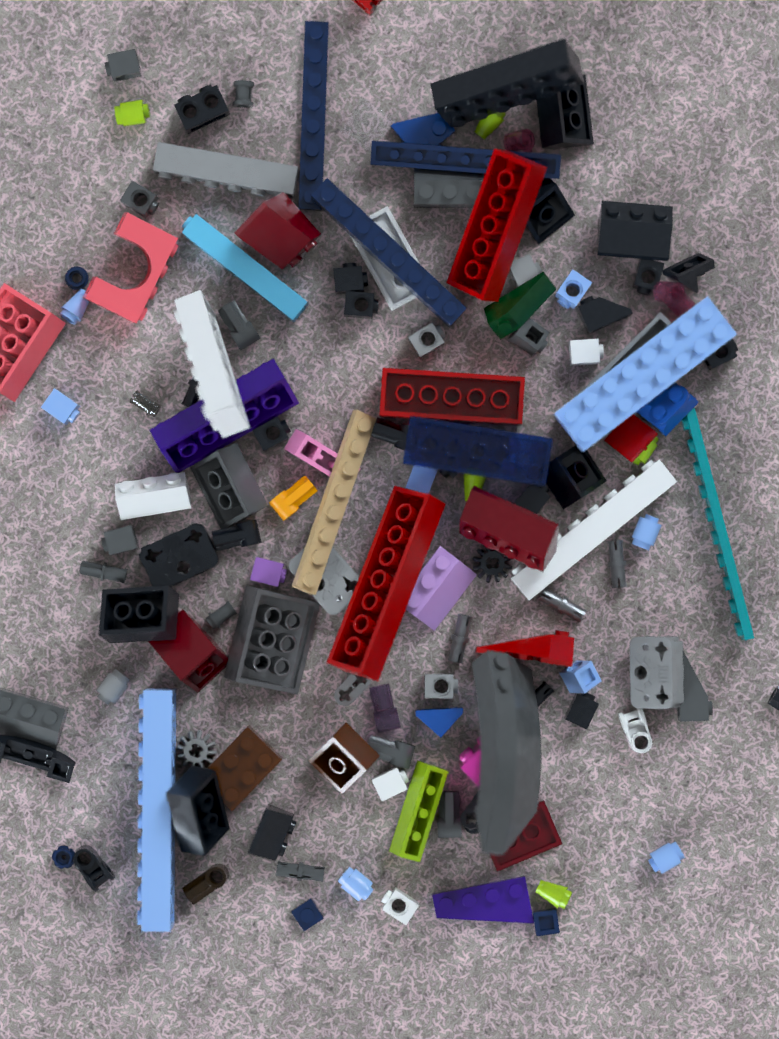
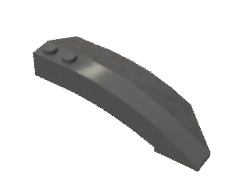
M487 651L472 661L479 711L481 747L479 795L475 811L481 852L503 855L537 813L542 763L541 732L532 670L509 654Z

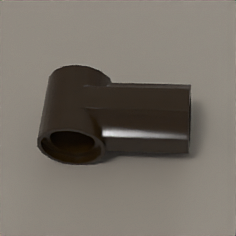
M214 864L207 871L182 887L187 899L194 905L217 888L222 887L229 877L228 868L223 864ZM212 871H220L223 875V880L215 881L211 876Z

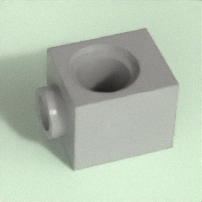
M432 322L410 335L408 340L421 359L443 346L445 343L443 339L446 336L439 325L435 327ZM424 334H432L435 338L434 344L430 346L424 345L421 341Z
M425 673V698L453 699V693H458V679H454L453 674ZM444 679L448 682V688L445 692H437L434 685L437 680Z

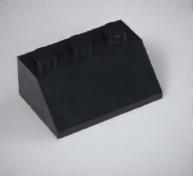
M583 75L584 84L577 86L575 89L564 90L555 93L552 97L536 100L542 148L562 149L594 145L586 75Z
M602 201L598 219L597 255L668 261L673 225V206Z

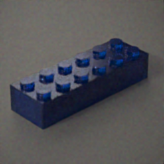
M410 416L402 465L545 487L553 438Z

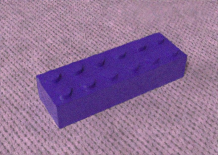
M274 358L236 380L250 428L223 438L218 430H213L210 419H206L202 410V406L205 405L203 399L150 429L159 450L175 473L182 472L299 404Z

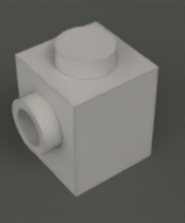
M530 254L513 261L509 272L517 288L542 273L538 262L534 263Z

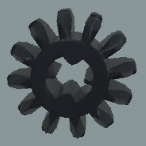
M485 547L487 553H484L482 549L478 548L477 552L482 557H473V561L480 562V565L474 566L473 570L482 569L483 571L477 577L481 579L485 573L488 574L486 577L487 583H490L492 575H494L496 583L500 582L498 573L507 578L508 574L503 571V568L512 569L511 565L505 564V561L511 559L508 557L503 558V553H498L494 549L491 551V549ZM496 557L499 561L496 562V564H499L496 569L494 567L488 569L486 566L488 564L486 562L487 558L493 559Z

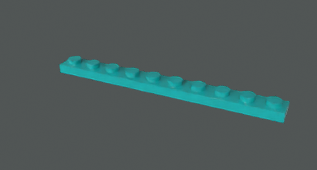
M693 408L681 420L684 431L688 430L690 439L687 440L688 450L690 453H694L696 462H693V469L695 475L700 476L702 485L698 486L699 493L702 499H706L708 508H704L705 516L708 522H712L714 531H710L711 539L714 545H718L719 554H716L719 567L724 568L725 577H722L725 590H729L731 600H728L731 613L736 615L735 631L738 637L741 636L742 640L746 641L753 639L754 634L696 410Z

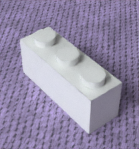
M185 472L147 477L135 481H123L115 484V499L121 520L191 508L190 491Z

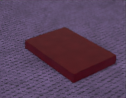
M544 800L538 802L537 813L503 855L490 854L497 872L562 845Z

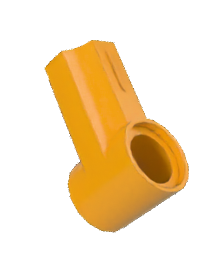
M303 476L288 490L282 491L273 498L269 504L280 518L285 521L300 509L299 506L318 490L306 476Z

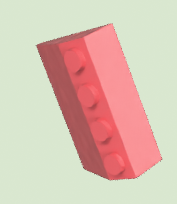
M5 283L0 289V394L15 402L66 323Z

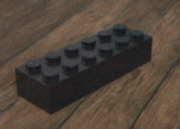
M564 38L431 83L430 85L435 110L452 128L464 126L467 122L485 119L489 115L498 112H507L510 108L519 105H528L540 98L552 97L555 93L564 90H573L577 86L584 84L580 60Z

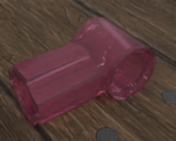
M529 129L507 133L503 140L504 147L509 151L532 152V148L535 145L534 134Z
M659 281L654 286L653 295L655 300L664 302L679 318L696 305L685 293V288L681 283Z

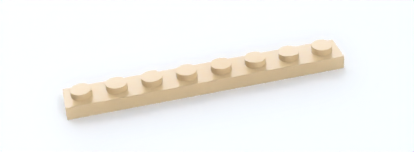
M359 410L352 411L292 587L310 595H316L376 422V418Z

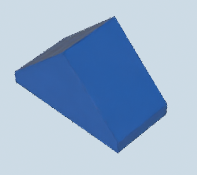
M463 707L417 709L415 714L441 738L463 714Z

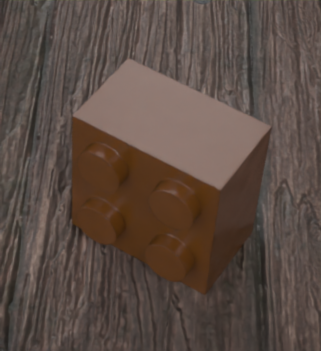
M346 722L308 761L343 794L369 769L380 755Z

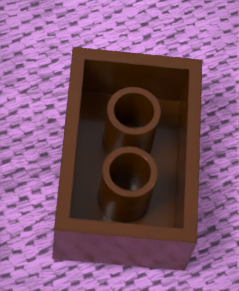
M249 725L207 769L216 770L223 802L233 811L276 767L283 757Z

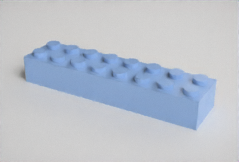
M707 296L556 411L553 416L579 450L584 452L728 342L737 333Z

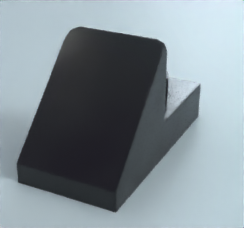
M697 253L662 270L663 275L682 287L698 293L697 276H702L705 272L714 269V259Z

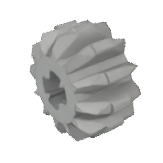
M198 730L196 738L193 731H189L188 736L190 740L185 736L180 738L186 745H177L176 748L178 750H184L177 757L178 759L187 758L183 762L184 767L189 762H192L191 766L196 767L197 763H199L201 768H205L204 760L209 764L213 763L212 758L208 755L215 756L217 754V751L209 750L210 747L216 745V742L207 743V740L211 737L209 733L203 739L201 738L202 730ZM193 744H198L197 747L201 746L203 748L200 756H196V753L194 755L191 753V750L194 748Z

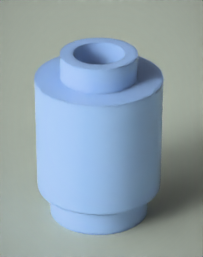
M648 514L644 518L639 517L632 535L633 541L631 544L649 551L651 545L654 546L662 526L658 524L659 519Z
M668 842L651 852V859L648 862L654 872L660 871L663 874L680 864L685 856L676 842L671 844Z
M350 866L338 880L341 888L357 901L361 898L366 900L374 890L371 888L373 882L356 868L353 870Z

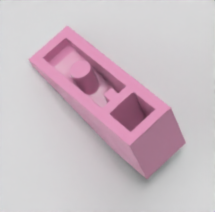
M296 429L284 449L330 477L337 453Z

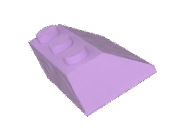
M439 546L420 571L406 610L435 631L477 574Z

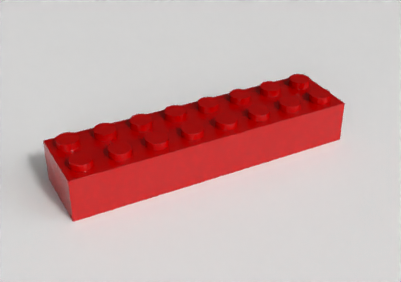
M394 486L326 663L342 671L376 682L379 681L446 504L427 493Z

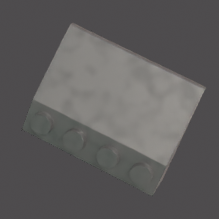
M246 585L224 678L239 683L298 695L320 604L315 601Z

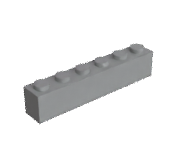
M161 142L157 144L153 171L155 174H158V178L172 180V177L182 178L181 182L195 184V181L205 182L204 186L210 188H218L219 185L228 186V190L233 192H242V189L251 190V194L256 196H265V193L276 196L284 192L291 198H294L299 172L297 166Z

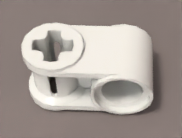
M637 708V710L625 714L622 712L618 713L631 749L638 753L649 751L652 746V739L643 709ZM638 717V719L628 722V720ZM642 735L646 738L647 744L644 748L638 749L634 741L636 737Z

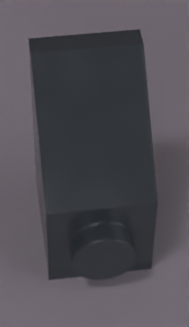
M593 296L581 300V305L576 309L587 334L600 330L633 314L630 308L601 297L594 299Z

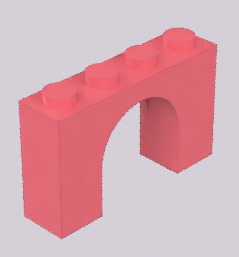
M126 212L123 213L114 235L136 245L143 251L148 264L146 276L138 286L126 290L93 276L83 298L132 323H137L138 320L142 321L147 313L148 308L145 306L148 299L152 300L157 292L158 287L155 285L158 279H162L167 272L168 266L165 264L169 256L173 257L178 249V244H176L178 238Z

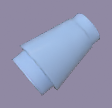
M80 289L61 307L60 316L73 325L81 321L90 302L83 298L85 294L83 289Z

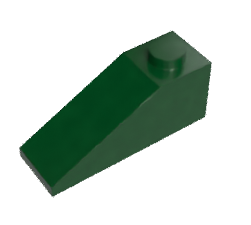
M543 271L499 298L498 302H493L486 306L484 311L488 325L500 340L521 328L556 290L555 285Z

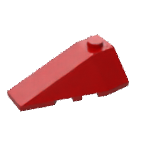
M555 630V635L545 634L477 646L475 652L485 653L487 651L506 653L518 659L536 660L542 663L572 667L574 637H569V632Z

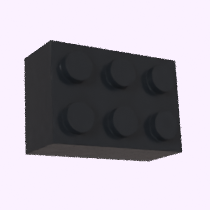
M169 585L102 590L99 636L109 643L176 640L179 593Z
M191 766L166 792L181 852L205 856L230 827L216 770Z

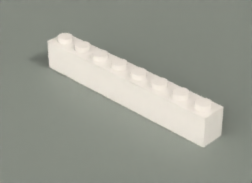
M651 459L641 467L643 472L635 477L632 474L622 482L625 487L618 492L614 489L604 497L605 503L600 507L597 504L592 506L585 512L588 515L581 522L579 519H576L567 526L569 531L565 535L561 536L559 533L556 553L544 572L531 569L523 563L511 571L514 576L510 579L527 600H531L677 482L660 460L653 462Z

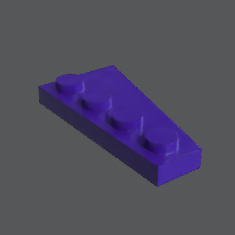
M525 876L432 894L436 918L534 923Z

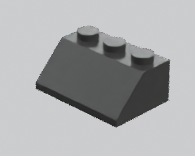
M414 168V208H473L485 173Z
M237 443L217 450L190 467L221 529L227 528L268 507Z
M0 688V735L32 740L57 750L69 707Z

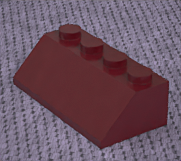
M473 486L459 523V533L465 538L475 540L488 549H494L510 559H516L526 564L529 568L544 572L557 550L559 524Z

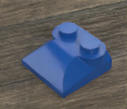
M674 382L637 410L636 413L664 436H667L699 402L685 387Z

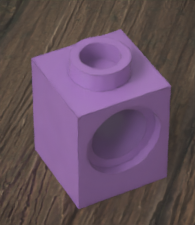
M256 557L250 580L279 587L280 583L285 582L287 569H283V563Z

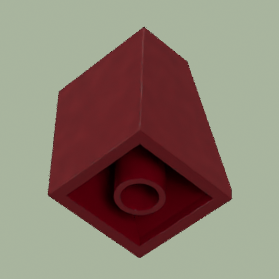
M284 192L264 201L234 232L237 237L282 270L288 266L294 268L303 260L301 255L305 251L307 253L310 252L318 244L316 240L321 235L317 228Z
M183 609L178 612L176 640L148 641L176 676L197 693L227 666V654L193 617Z

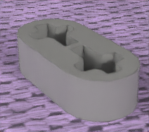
M350 674L337 687L334 694L336 702L342 706L352 704L370 685L371 680L366 678L367 682L365 684L360 682L355 687L353 683L357 677L355 674ZM351 686L353 688L349 694L351 699L349 701L346 699L341 701L339 699L341 696L339 691L341 689L346 691Z

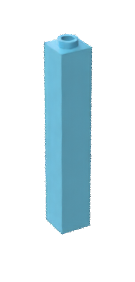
M196 214L193 218L191 216L188 217L182 225L184 229L182 234L292 322H295L308 306V302L199 215Z

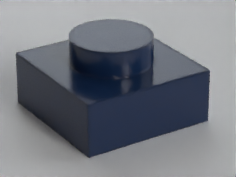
M312 898L291 910L303 931L324 919Z
M556 908L532 911L536 936L560 933Z

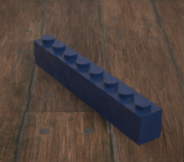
M328 178L313 192L311 199L449 328L464 313L467 308Z

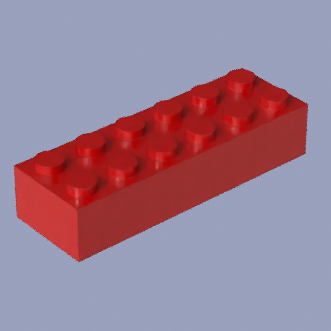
M494 148L449 273L447 284L482 301H499L547 167L511 151Z
M383 368L380 417L521 426L523 420L525 377Z

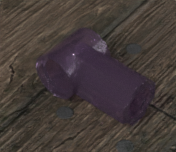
M389 683L370 687L377 732L382 733L401 728Z

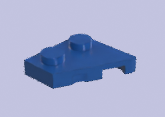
M439 113L391 125L392 130L403 143L440 145L456 132Z

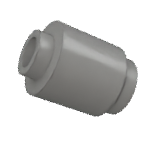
M114 669L112 673H108L96 691L100 693L97 697L107 705L111 702L116 704L128 688L127 684L130 679Z

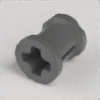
M234 81L233 86L236 87L235 101H233L232 105L239 108H252L254 103L251 101L254 82Z

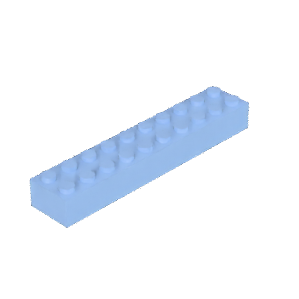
M147 688L139 695V709H143V717L139 718V733H143V741L139 742V757H143V764L139 766L138 779L143 781V788L138 792V804L142 805V812L138 815V829H142V836L138 838V853H142V859L138 862V877H142V883L138 886L137 899L142 901V907L137 912V925H141V931L170 932L175 924V827L166 792L176 783V688Z

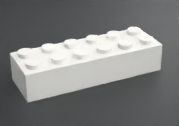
M199 290L174 300L177 310H174V315L178 324L181 323L182 325L179 332L183 342H187L188 345L185 348V352L189 361H192L194 365L190 369L195 381L198 380L199 383L196 389L200 399H204L205 405L202 406V410L206 419H210L213 430H218L223 438L250 428L218 321L202 291Z

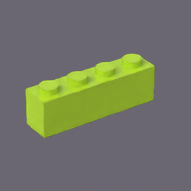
M417 760L389 849L391 853L416 862L421 861L449 772L448 770Z

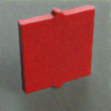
M632 414L616 426L604 441L632 463L643 450H647V446L658 433Z

